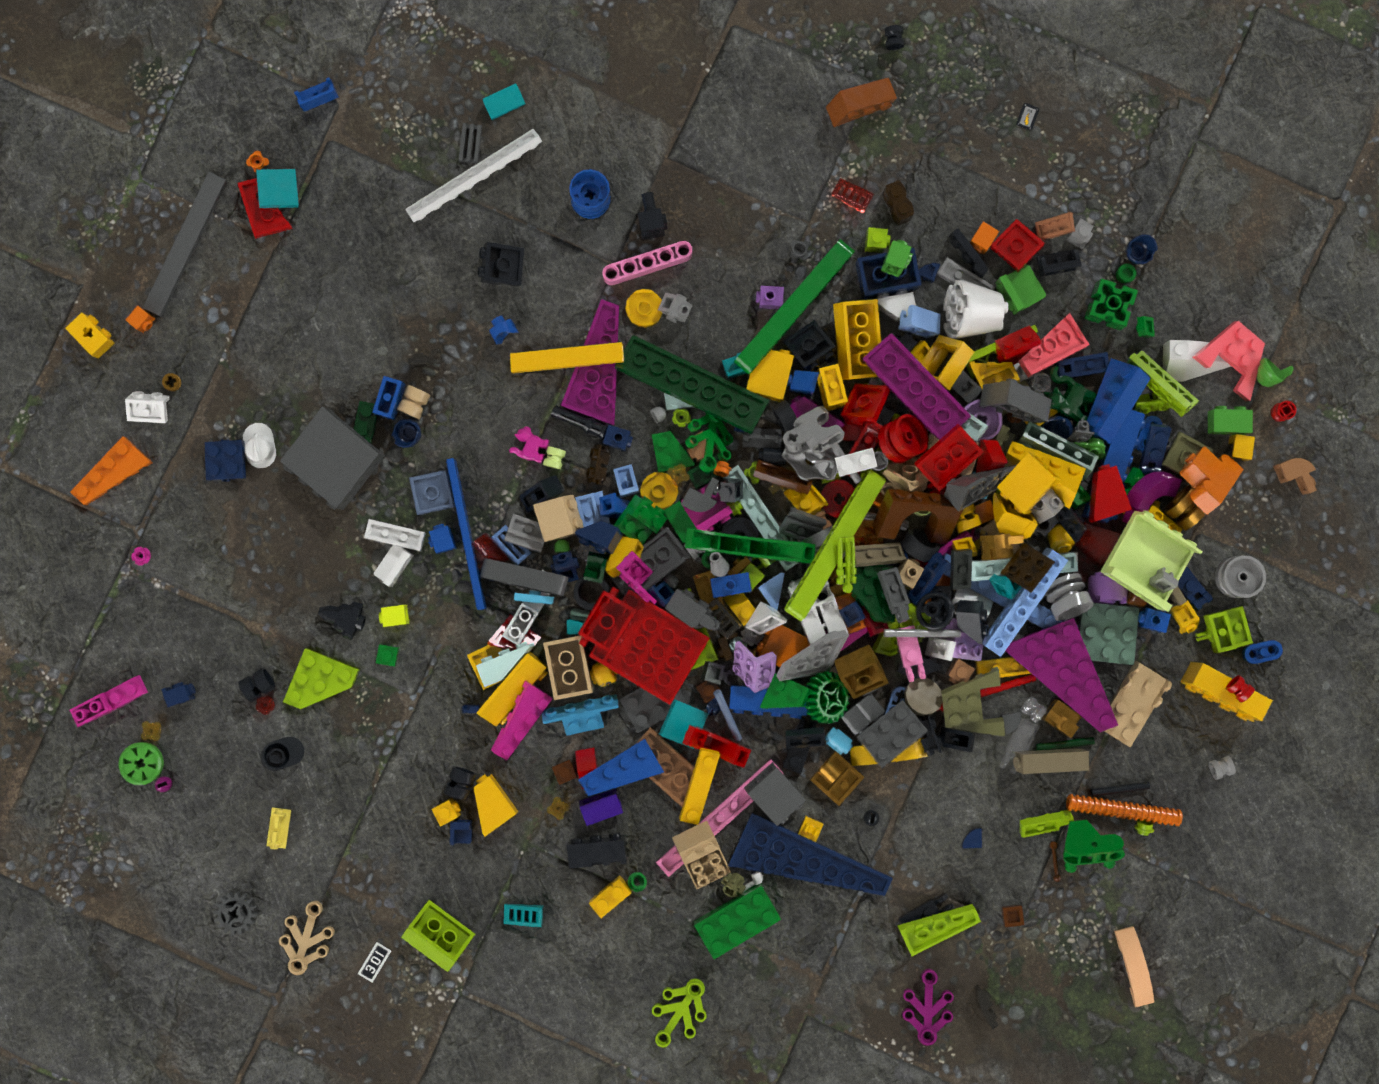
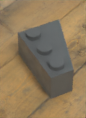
M1006 379V381L983 385L979 407L986 408L991 406L996 408L995 412L1002 413L1004 410L1012 413V417L1027 422H1048L1052 400L1045 397L1043 393L1031 390V387L1021 385L1014 379Z

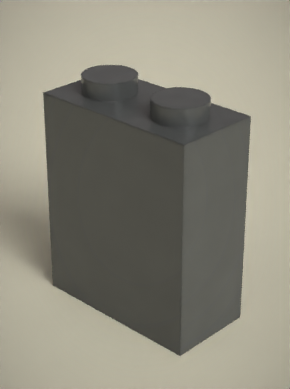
M773 762L744 787L747 794L776 826L786 822L789 815L799 810L806 801Z

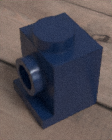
M181 682L172 685V688L161 689L167 707H173L195 699L194 694L196 691L192 683L184 685Z

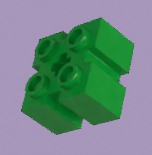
M1101 278L1095 283L1091 296L1095 300L1088 305L1084 319L1098 324L1104 320L1107 321V327L1122 330L1127 327L1131 314L1127 309L1134 305L1138 290L1124 285L1118 289L1115 288V282Z

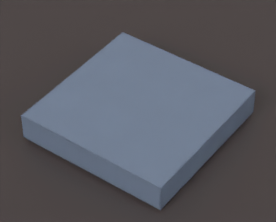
M448 470L409 478L417 515L455 508Z

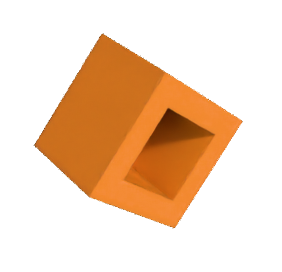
M139 306L126 318L130 325L142 333L148 331L153 326V321L155 320L151 314Z

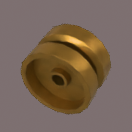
M1191 484L1184 487L1164 510V513L1170 519L1178 518L1177 525L1184 531L1192 528L1206 515L1190 497V492L1195 489Z

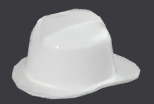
M263 423L249 425L243 434L246 458L254 467H268L276 458L273 433Z

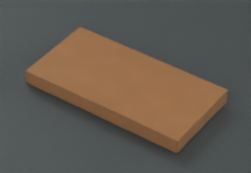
M650 727L638 742L643 739L646 740L664 773L649 778L682 807L695 766Z

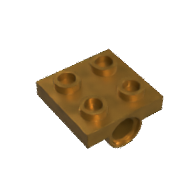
M834 751L810 780L840 806L864 779V776Z

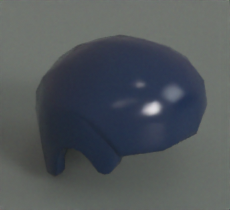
M1146 234L1131 239L1126 248L1128 259L1137 265H1143L1153 260V255L1158 250L1156 240Z
M1062 415L1052 416L1048 419V422H1044L1042 428L1064 439H1067L1073 433V426L1070 420Z
M408 418L397 422L392 432L395 444L402 448L415 446L419 443L422 434L418 423Z

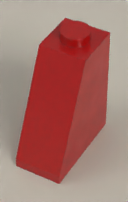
M1110 464L1098 467L1099 471L1093 473L1089 512L1090 523L1132 510L1117 465L1110 467Z

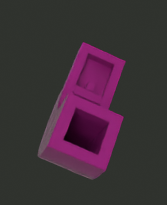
M1161 471L1150 473L1141 478L1127 495L1132 510L1125 512L1122 521L1128 523L1134 511H1148L1151 504L1161 496L1175 497L1182 479Z

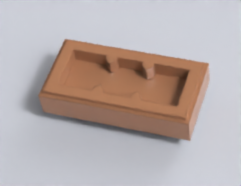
M1071 212L1035 222L1037 236L1042 241L1075 232L1073 214Z

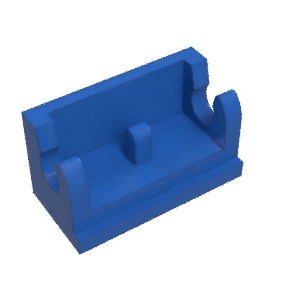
M330 77L326 78L325 82L301 92L298 90L294 92L298 98L299 106L304 112L339 98Z

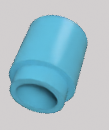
M832 727L825 736L826 744L839 755L842 753L846 755L853 747L851 745L852 739L840 729Z

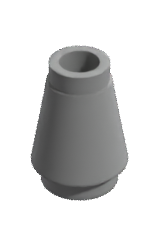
M719 552L711 553L709 557L711 573L717 577L725 576L729 571L728 562Z

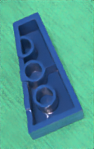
M1111 358L1087 419L1089 432H1094L1093 436L1110 444L1151 378L1139 367Z

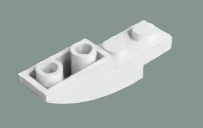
M541 592V596L550 595L548 593ZM522 602L502 636L516 645L520 644L544 604Z

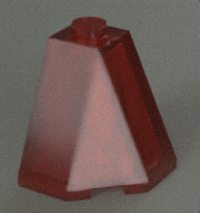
M1084 523L1087 530L1080 541L1075 542L1074 545L1101 570L1121 534Z

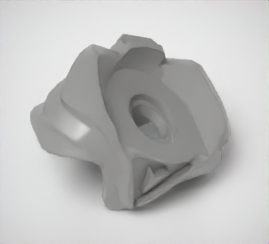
M832 448L819 454L813 453L810 449L797 457L787 455L785 449L782 453L783 458L794 468L798 477L802 480H834L838 473L834 459L837 456ZM805 459L814 463V465H809Z

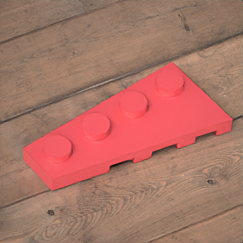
M1069 313L1041 339L1040 345L1032 348L1018 362L1029 378L1085 349L1090 344Z

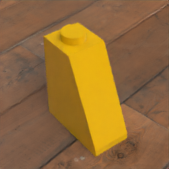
M484 774L476 780L477 785L474 787L484 837L519 812L492 774L488 777Z

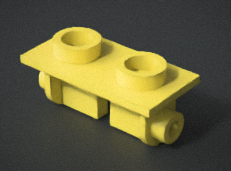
M272 807L266 845L270 849H286L291 810Z

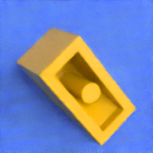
M744 593L722 596L741 624L745 626L756 610Z

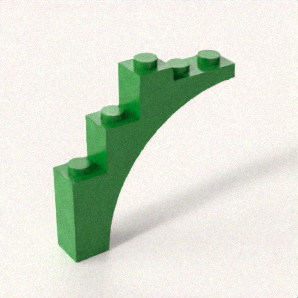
M687 528L685 548L705 552H719L720 554L811 564L814 559L816 544L747 537Z

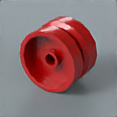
M909 414L902 415L882 426L878 435L879 446L883 454L892 462L900 464L923 453L927 449L929 442L924 424L918 418Z

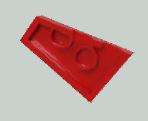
M256 178L237 183L255 239L292 229V226L278 208H259Z

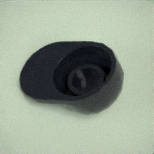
M284 737L272 741L261 751V762L265 768L271 771H279L296 765L304 756V746L295 737Z

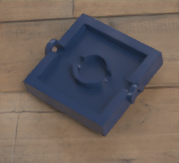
M229 439L205 442L206 480L230 482L231 479H246L244 440L229 441Z

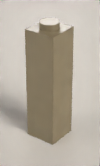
M1081 748L1016 751L1013 765L1016 771L1022 774L1089 771V751Z

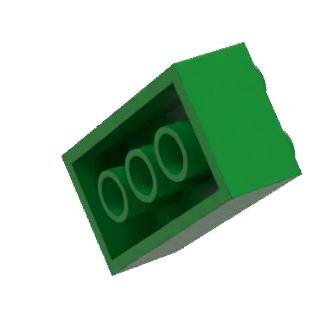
M760 883L694 921V927L712 958L716 959L781 920V917Z

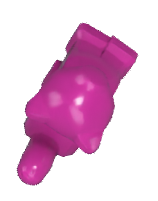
M527 426L519 429L515 436L518 440L526 442L522 451L516 447H511L509 452L515 453L520 458L542 463L545 454H539V449L547 450L550 440H543L533 435L531 428Z

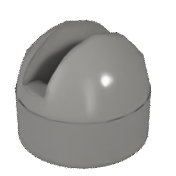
M658 406L650 410L656 423L665 419L666 410L663 407Z

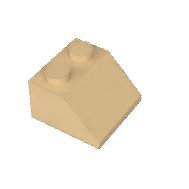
M574 495L562 496L533 505L544 542L573 536L576 530L583 528V521L580 518Z

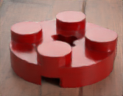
M845 480L831 481L821 492V495L828 503L822 509H824L827 515L838 518L855 488ZM837 494H841V497H844V501H841V504H837V501H834Z

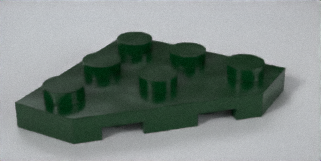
M873 565L855 567L856 583L852 584V597L861 607H865L874 622L894 623L895 614H892L877 575L878 572L891 569L893 566Z

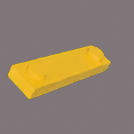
M700 748L679 816L680 821L699 825L720 757L719 751Z

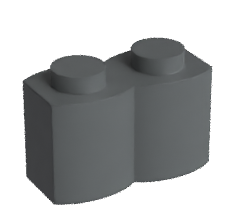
M870 693L849 707L847 712H843L844 717L841 718L854 735L857 733L860 735L868 728L867 725L872 721L875 723L880 719L885 710Z

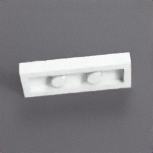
M369 519L364 538L421 552L426 533Z

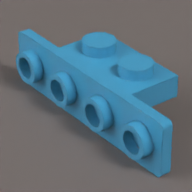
M616 694L605 695L597 699H587L583 702L569 703L556 708L551 707L543 711L542 721L543 724L562 720L566 736L604 728L601 712L618 708V698Z

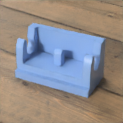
M910 305L907 317L906 311H901L898 329L924 338L939 335L941 314Z

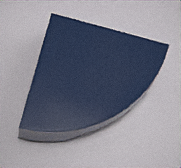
M931 263L919 269L920 278L933 283L940 264Z
M463 705L462 713H476L481 708V705Z
M982 828L971 830L963 839L962 848H982Z

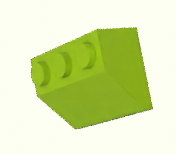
M428 900L401 938L448 972L475 936V933Z

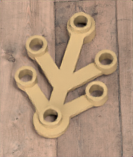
M312 901L306 906L305 911L308 918L303 935L297 926L298 920L296 916L290 915L284 921L285 926L290 929L299 946L296 953L291 945L292 937L289 934H284L279 938V944L284 947L290 959L288 969L294 975L303 974L307 970L309 963L318 958H324L329 953V948L326 945H320L316 952L305 956L309 947L324 939H330L335 933L333 927L327 926L322 932L311 937L316 917L323 910V906L319 901ZM313 905L318 907L317 912L312 910ZM288 919H293L294 924L290 925ZM326 929L331 931L330 936L325 934ZM284 937L288 939L287 944L283 943L282 939ZM320 948L325 949V954L320 953ZM300 962L301 968L296 967L295 963Z

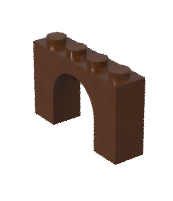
M887 489L872 527L877 538L895 539L903 521L909 515L918 511H930L932 513L924 529L929 542L947 544L963 510L958 512L942 494Z

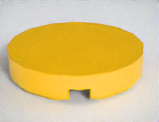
M636 290L626 301L627 317L638 327L646 328L653 326L659 322L663 314L658 310L662 301L661 298L652 290Z
M654 472L643 480L640 488L641 498L645 496L653 502L652 507L655 508L657 505L665 510L676 501L678 486L669 474Z

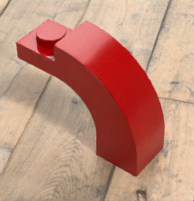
M689 725L682 742L699 750L700 748L719 751V758L743 768L751 753V749L692 725Z

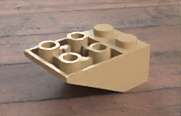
M707 821L672 837L696 890L731 873Z

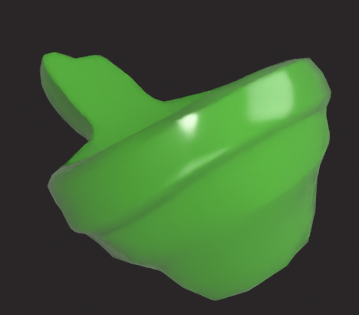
M1263 358L1260 360L1257 381L1262 386L1272 387L1291 375L1294 370L1293 366L1280 370L1269 359Z

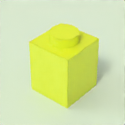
M407 605L381 608V612H379L380 624L383 623V627L410 624Z

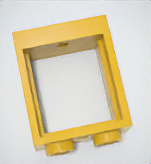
M939 335L921 364L946 390H950L974 354V351L964 341ZM948 353H953L938 377L934 376Z

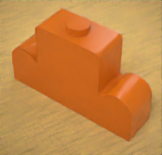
M1204 446L1195 454L1191 453L1184 460L1186 464L1180 471V475L1195 488L1190 492L1192 501L1208 515L1223 502L1244 469L1229 455L1223 454L1217 458Z

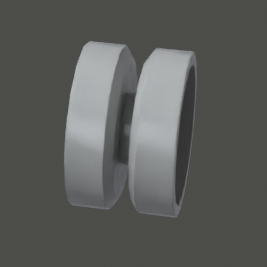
M1233 556L1224 559L1218 565L1215 571V582L1217 588L1230 598H1249L1257 595L1263 589L1266 583V572L1260 561L1251 556Z

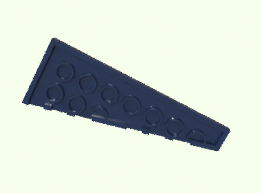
M752 812L728 863L730 867L822 883L829 886H838L845 889H854L882 896L886 895L893 879L887 874L801 836L783 826H776L774 822Z

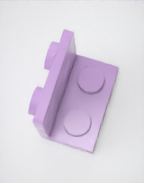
M952 618L950 625H947L942 630L961 629L957 626V619ZM962 630L961 637H940V639L956 642L953 658L974 661L982 660L983 644H978Z
M740 641L735 642L733 671L735 675L744 681L747 687L756 693L770 686L775 674L777 656L770 652L756 658Z

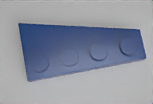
M643 739L579 778L578 781L587 796H591L664 773L648 743Z

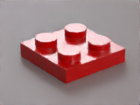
M1016 219L991 244L990 248L1019 272L1040 251L1045 242Z

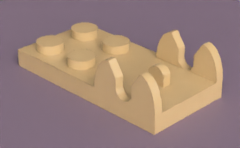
M1135 661L1110 702L1118 726L1104 732L1126 746L1131 747L1153 709L1161 705L1163 701L1161 696L1164 692L1171 689L1172 682L1140 662Z

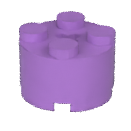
M1101 572L1090 575L1088 578V592L1093 603L1114 605L1115 601H1120V604L1127 603L1128 590Z

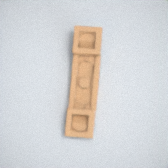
M1131 926L1114 931L1131 985L1130 992L1134 1007L1154 1003L1148 967L1135 928Z

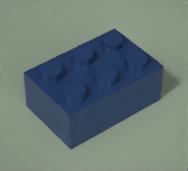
M914 247L910 250V253L913 254L910 264L906 269H903L899 277L881 271L887 253L857 258L855 265L862 300L877 298V296L883 294L892 295L899 291H913L920 288L922 284Z

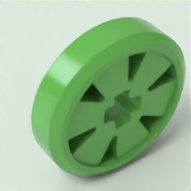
M148 742L131 744L125 748L119 758L121 775L126 781L134 785H145L155 781L160 776L164 766L162 753L155 745ZM143 759L145 766L139 768L140 764H137V761Z

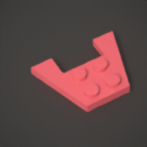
M1234 321L1197 352L1193 358L1203 367L1210 368L1216 357L1220 356L1242 375L1233 391L1243 400L1251 401L1265 343L1242 323Z

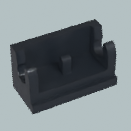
M1078 249L1038 255L1036 257L1040 277L1076 271L1082 266Z

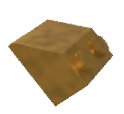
M870 645L834 660L839 678L853 699L889 683Z

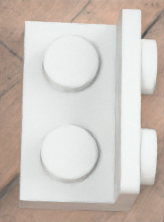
M141 391L132 392L125 399L127 421L166 423L168 421L166 402L169 401V395H163L159 392L144 394Z

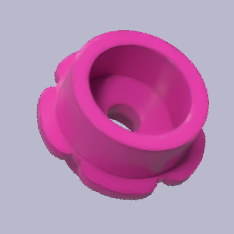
M137 547L134 549L131 557L135 564L142 566L150 561L151 554L147 548Z

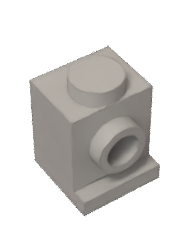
M1080 218L1074 225L1075 232L1069 233L1066 241L1083 249L1093 235L1091 230L1094 226Z

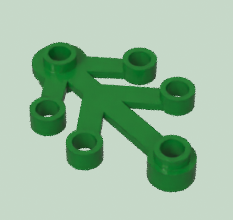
M706 412L705 416L690 421L688 429L691 432H696L702 425L709 423L708 430L695 436H689L685 440V444L688 448L692 449L699 442L706 439L704 458L700 460L699 467L703 472H711L717 466V462L712 456L714 444L719 451V460L726 462L731 458V453L725 446L733 442V436L727 431L722 420ZM716 427L722 435L721 438L718 436L716 432Z

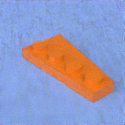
M123 436L70 493L83 505L87 506L107 493L108 490L118 486L122 481L135 475L139 470L153 462Z

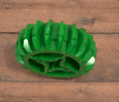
M827 671L818 673L815 677L810 678L811 683L806 684L811 689L804 705L808 709L806 713L818 723L830 724L838 722L839 718L844 717L843 712L848 711L846 706L850 705L848 698L851 695L848 694V690L838 674Z

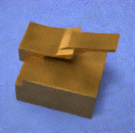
M993 534L980 536V541H982L981 549H983L981 550L983 551L981 552L983 554L982 560L1012 558L1013 544L1024 543L1023 535Z
M1058 699L1053 700L1041 717L1042 720L1069 738H1072L1079 728L1076 724L1081 718L1078 713Z

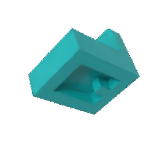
M993 574L989 579L997 594L1009 599H1013L1022 588L1015 582L1012 584L1011 580L1006 576L1001 577Z

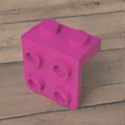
M709 483L697 491L704 494ZM718 493L716 496H711L717 503L708 511L695 512L684 507L696 529L712 531L715 529L714 525L718 522L723 524L731 519L730 515L733 512L725 502L720 501Z
M631 551L616 567L621 572L619 577L639 594L647 603L651 601L655 604L657 601L641 586L653 571Z

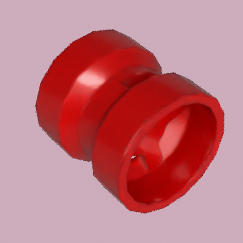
M1283 401L1275 404L1271 408L1270 414L1275 421L1282 422L1293 418L1297 409L1293 402Z
M1241 675L1235 676L1226 686V690L1229 693H1234L1240 703L1245 702L1255 691L1253 686L1245 683V679Z

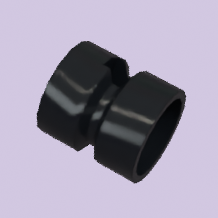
M264 667L255 671L253 677L247 676L238 682L241 692L251 703L261 698L262 693L267 694L276 689L273 678Z
M453 766L449 775L451 781L446 783L444 793L460 800H467L471 791L469 786L473 785L476 773L465 768Z

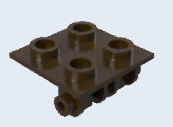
M1023 543L1001 571V574L1009 578L1012 584L1015 582L1032 593L1055 561Z

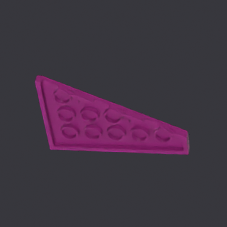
M1073 617L1010 643L1005 651L1099 732L1118 726Z

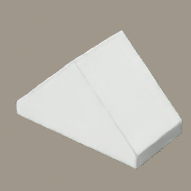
M760 601L747 622L746 628L762 635L786 623L787 619L775 608Z

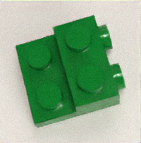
M635 495L613 526L618 527L627 537L638 539L643 545L652 532L658 533L668 518L664 516L665 511L657 505L655 508L651 506L653 502L645 496L640 498Z

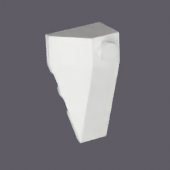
M1169 340L1163 344V369L1177 382H1184L1232 366L1220 356L1216 357L1210 368L1203 367L1193 358L1209 342Z

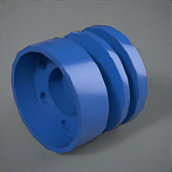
M592 169L582 170L577 173L571 180L569 187L573 209L578 215L587 219H594L604 215L609 209L611 201L608 180L602 173Z

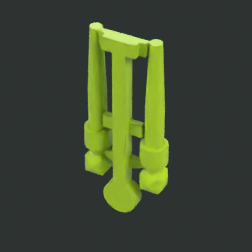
M839 537L836 569L838 578H836V584L843 585V592L851 593L853 589L852 584L856 583L855 538ZM844 541H845V563H843V550H842V542H844Z

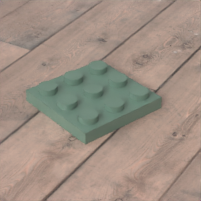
M1094 603L1090 610L1079 615L1078 629L1092 661L1134 665L1139 608Z

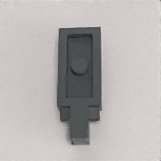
M895 567L878 572L877 575L891 613L895 614L898 623L906 622L910 619L907 612L910 602L898 568Z

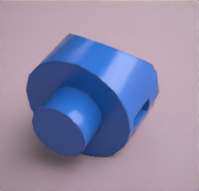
M498 316L491 321L494 327L489 332L497 345L502 344L504 338L509 333H519L512 319L505 320L503 316Z

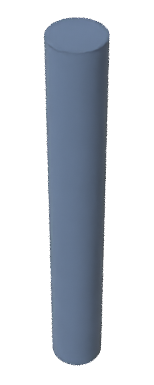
M718 689L713 692L734 740L740 741L742 739L721 690Z

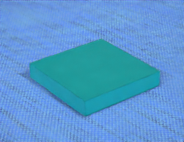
M295 169L256 170L259 208L299 207Z
M674 699L659 735L685 745L682 742L689 725L703 728L709 714Z

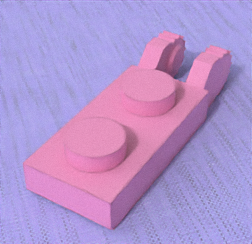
M912 625L899 629H915V626ZM896 637L908 681H914V674L911 666L917 665L920 679H925L926 675L922 664L923 659L918 638Z

